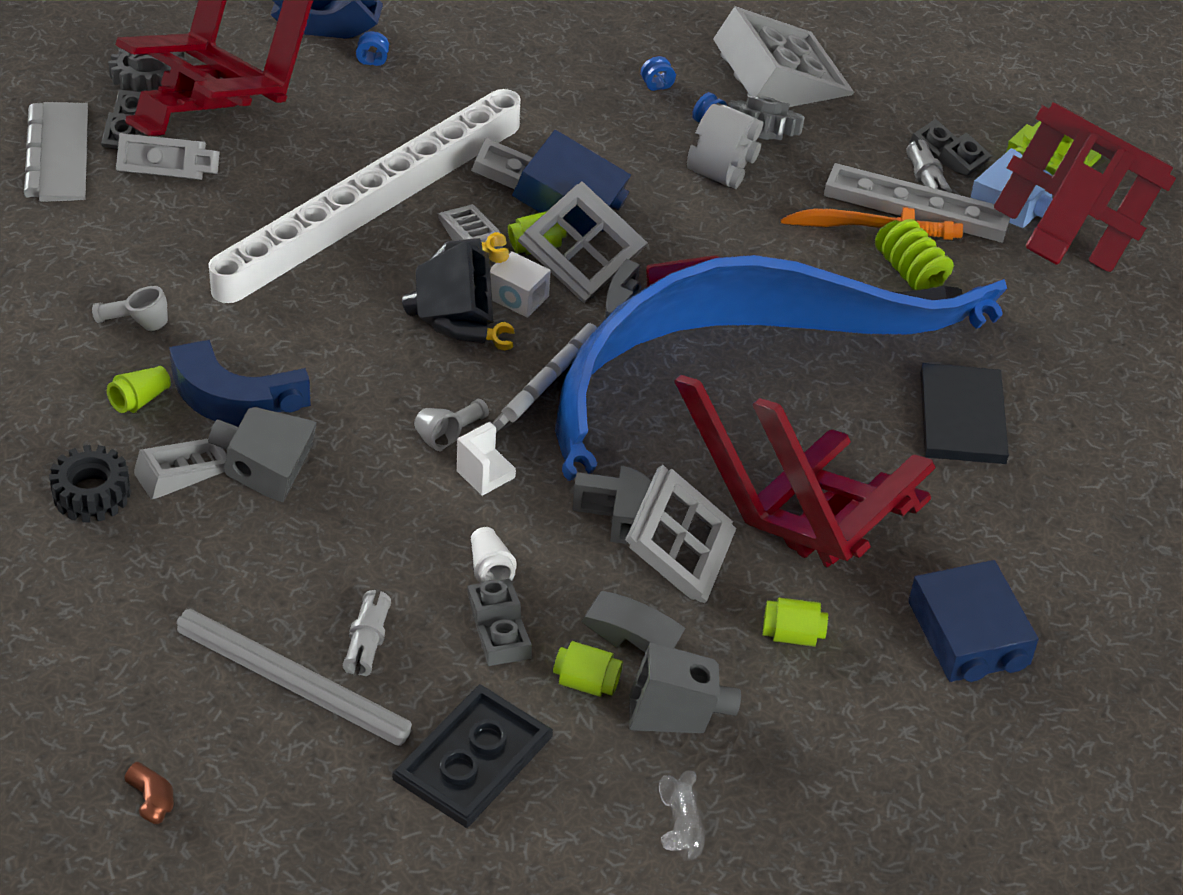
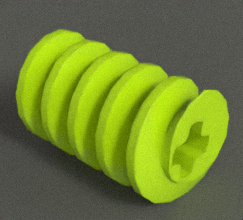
M907 219L902 222L897 220L889 222L880 228L876 235V249L883 254L884 258L891 263L892 267L899 272L900 276L908 282L912 289L922 290L943 286L945 280L952 273L954 267L952 259L945 256V252L940 247H937L936 242L928 237V233L920 228L919 223L914 219Z

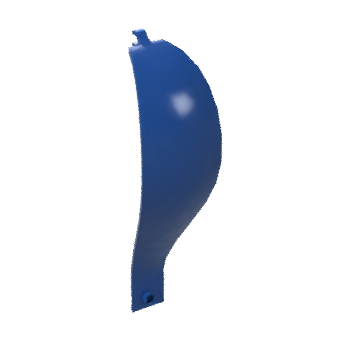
M757 255L714 258L671 273L617 306L580 348L561 388L555 426L560 450L565 460L562 465L563 475L568 481L574 480L577 470L573 462L582 463L588 474L593 473L596 468V458L590 451L586 450L582 442L588 433L586 392L590 377L605 363L637 344L679 330L716 325H765L863 334H915L939 330L963 321L965 317L969 316L972 326L978 329L986 322L982 313H986L992 323L1002 316V309L996 301L1007 289L1005 279L986 286L976 287L955 298L927 300L893 293L796 261Z

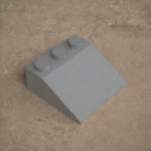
M734 6L713 38L721 51V57L734 70V77L747 90V96L770 97L789 103V107L850 96L854 93L810 31Z

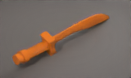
M903 207L901 217L897 218L836 209H808L781 219V223L814 227L860 225L882 228L894 220L901 222L907 219L915 220V209ZM915 220L919 223L920 228L928 233L929 237H942L943 240H953V238H962L963 223H954V221L937 223Z

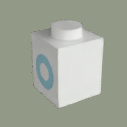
M511 252L505 262L495 263L490 270L492 301L528 318L549 297L551 270Z

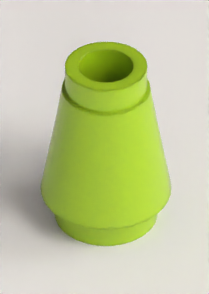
M162 366L116 375L113 382L107 385V396L113 408L119 413L127 411L135 413L164 390L170 388L171 379L166 369Z

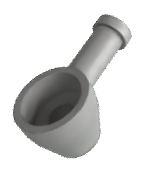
M158 286L141 288L132 293L127 300L106 304L101 302L94 303L92 307L93 317L97 323L105 322L107 319L131 316L145 330L155 331L162 328L168 321L167 300L163 290Z
M482 399L472 401L469 406L455 413L440 408H424L416 416L414 426L427 445L437 451H442L458 439L462 427L478 419L486 418L489 415V409ZM445 434L448 444H436L435 440Z

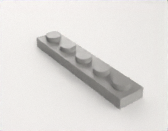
M837 163L832 168L824 190V196L899 216H901L903 207L915 209V220L944 223V221L963 223L964 233L1002 243L1011 219L995 210L992 203Z

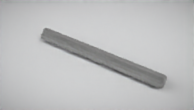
M186 609L177 620V631L180 634L397 746H401L411 734L412 723L409 720L193 609Z

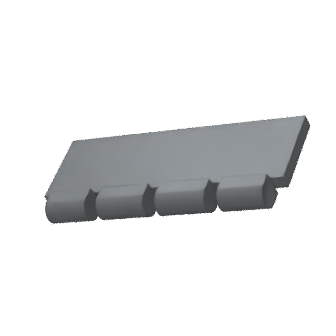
M43 102L33 103L29 106L25 162L26 174L24 180V196L26 198L39 197V201L43 202L86 200L88 103Z
M586 324L522 391L503 408L502 413L492 422L496 427V432L509 420L512 423L516 421L575 360L582 345L597 329L594 324Z

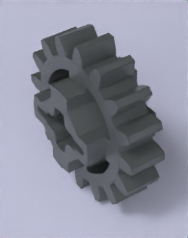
M120 48L118 49L119 54L111 55V61H108L110 78H112L113 85L120 84L121 90L129 88L136 92L158 90V87L162 86L161 81L164 71L171 70L170 66L149 54L134 55ZM184 51L170 52L187 62Z
M748 96L747 102L731 100L728 103V107L763 121V127L758 137L760 139L782 140L783 134L799 136L802 133L805 117L802 114L793 113L792 110H789V103L765 96Z

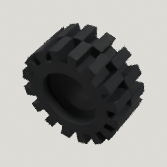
M84 445V452L78 453L76 448L68 450L69 458L63 454L57 458L58 465L53 464L50 469L51 474H49L53 502L58 507V511L62 515L68 512V518L74 521L81 515L82 522H90L91 516L96 515L98 521L105 520L106 512H109L112 517L118 514V506L124 508L127 505V498H130L131 495L126 460L123 456L118 458V452L113 449L106 454L105 446L98 445L96 451H91V445ZM90 478L106 481L104 484L90 489L75 486L80 481Z

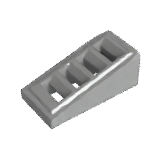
M473 204L441 212L438 216L452 240L480 238L481 242H486L490 234L500 233ZM503 246L495 247V249L503 248Z
M208 439L141 449L138 454L134 474L149 497L155 499L223 473L227 454L223 448L208 443ZM206 452L212 461L205 462L200 454ZM190 458L194 464L189 465L186 459Z

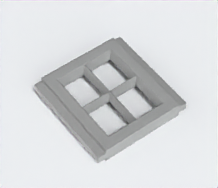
M582 181L531 225L518 239V242L541 264L550 269L551 273L583 303L599 292L614 277L626 259L632 261L648 244ZM576 205L597 223L583 237L562 218ZM556 223L577 241L564 255L543 236ZM602 229L623 248L610 261L589 243ZM583 247L604 266L590 280L569 261Z
M662 465L656 470L625 540L630 544V549L687 597L705 603L709 598L736 527L732 525L733 521L679 474L673 469L668 470ZM671 494L688 508L682 525L664 511ZM694 515L711 528L705 545L688 532ZM659 523L676 536L669 554L652 541ZM682 543L700 557L693 575L675 560Z

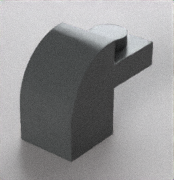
M621 466L619 478L577 472L574 485L573 511L613 516L610 542L629 544L625 539L651 484V480L643 473L625 466Z

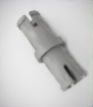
M918 140L921 151L918 149L915 141L910 143L906 153L915 167L914 175L917 181H922L926 187L952 193L950 186L943 176V166L938 159L933 157L928 143L925 140Z
M376 590L367 591L363 596L358 619L352 622L349 631L351 643L342 665L346 673L354 674L358 660H360L361 664L358 675L368 676L372 671V663L377 645H382L384 641L385 629L383 625L388 609L391 606V598L382 591H380L377 605L373 604Z

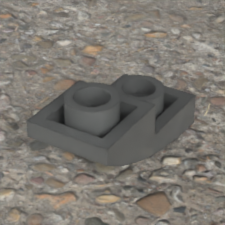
M119 90L114 112H109L101 142L102 147L118 149L119 133L145 136L144 133L125 122L126 116L135 115L141 92Z
M934 119L913 133L909 143L915 141L918 149L922 150L918 140H925L934 158L951 170L964 175H969L992 157L967 132L957 138L937 119Z
M626 259L617 270L607 293L605 319L617 306L640 292L641 282L638 281L640 264Z
M511 579L488 580L484 583L467 585L471 610L488 666L532 659V644L521 619V604Z
M601 591L581 621L616 648L626 638L645 653L649 643L674 648L685 630V627L646 604L606 591Z

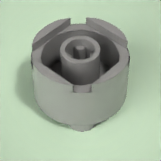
M712 104L704 114L695 132L700 136L697 147L694 145L690 146L687 168L711 180L737 189L745 175V169L743 168L747 162L753 164L760 152L761 143L756 142L761 133L763 121L726 105Z

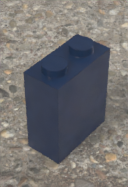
M554 130L522 171L512 196L541 213L548 211L582 181L611 209L614 208L619 211L630 193L625 187L631 174L566 135ZM578 205L562 217L582 237L597 225Z
M995 560L914 577L908 603L949 682L962 679L974 682L982 679L989 673L1003 670L1015 673L1021 671L1027 665H1031L1039 638Z

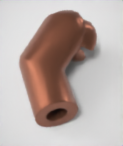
M135 762L127 770L124 778L125 782L143 793L145 802L139 808L140 816L153 824H160L163 822L166 812L171 813L174 806L172 785L164 777L145 765Z

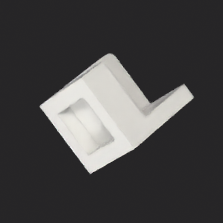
M491 422L457 439V472L482 496L514 479L516 474V468L495 449L496 427Z

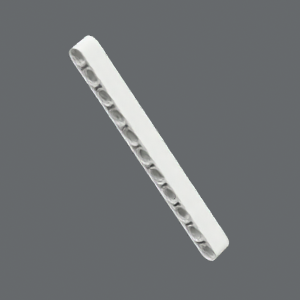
M499 89L491 92L215 255L209 262L210 286L213 298L222 303H234L243 299L478 156L485 138L499 143L511 136L520 126V96L508 89Z

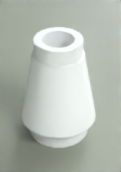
M482 527L474 531L471 535L476 579L481 583L488 580L511 579L512 581L515 576L517 563L511 552L492 528Z

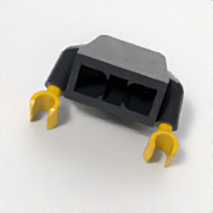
M495 232L487 237L486 242H481L480 238L445 242L430 260L417 267L416 291L404 294L402 297V305L405 312L409 316L418 315L421 320L432 325L437 333L453 339L483 344L486 340H492L498 349H512L514 347L513 342L498 339V336L502 333L515 334L514 328L509 323L501 322L493 329L487 327V324L494 322L490 260L495 263H502L509 258V250L507 248L495 249L497 246L506 245V237L499 232Z

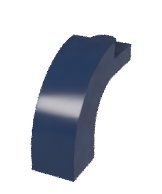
M272 0L274 6L270 15L276 21H278L284 0ZM313 0L304 34L343 39L355 37L378 24L383 3L380 0Z
M210 340L169 347L172 376L178 393L188 406L210 420L216 421L218 419L239 427L248 409L253 407L274 412L284 411L290 413L300 408L311 406L310 380L306 368L262 377H246L231 373L218 363Z

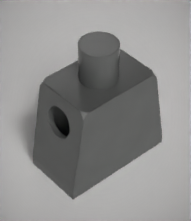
M253 407L248 409L239 427L217 419L211 429L208 443L227 450L224 472L227 476L264 496L284 502L312 448L317 422Z
M649 643L629 693V730L704 733L713 713L733 716L738 714L741 703V690L739 688L719 685V664L714 659L656 643Z

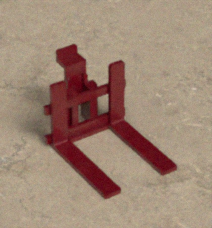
M198 0L191 29L187 34L117 37L115 45L134 55L149 54L171 67L170 71H164L161 81L162 86H159L158 90L141 91L135 115L126 116L125 122L147 136H162L166 133L171 113L227 108L236 105L251 106L252 98H250V95L260 94L275 103L286 102L287 89L313 0L283 1L264 71L216 45L215 42L227 0ZM184 51L207 65L193 66L170 52Z
M1052 102L1050 108L1042 105L1035 117L1041 124L1022 157L1019 158L1013 155L1006 167L1013 173L995 202L994 209L1012 219H1016L1033 189L1038 185L1045 189L1046 192L1054 195V198L1026 243V248L1051 263L1058 265L1085 219L1090 215L1097 220L1108 224V227L1089 257V261L1105 271L1111 272L1132 238L1137 241L1141 239L1147 228L1140 223L1161 188L1167 191L1170 190L1176 180V177L1170 175L1174 167L1149 152H1144L1087 121L1081 115L1058 103ZM1066 135L1074 141L1052 176L1044 172ZM1091 149L1111 160L1103 174L1084 164ZM1127 170H1130L1138 176L1118 210L1115 211L1107 205Z
M680 375L674 380L745 523L784 538L787 546L796 550L803 558H807L816 550L823 565L827 568L839 559L848 561L853 556L860 558L871 547L869 541L863 539V537L889 512L904 516L907 512L916 514L931 500L929 492L915 487L935 470L936 467L932 459L912 455L891 475L880 472L869 484L822 470L851 443L848 434L833 429L828 430L804 452L783 407L778 403L761 398L753 403V408L784 471L757 495L702 382L684 375ZM796 494L804 513L798 516L779 508Z

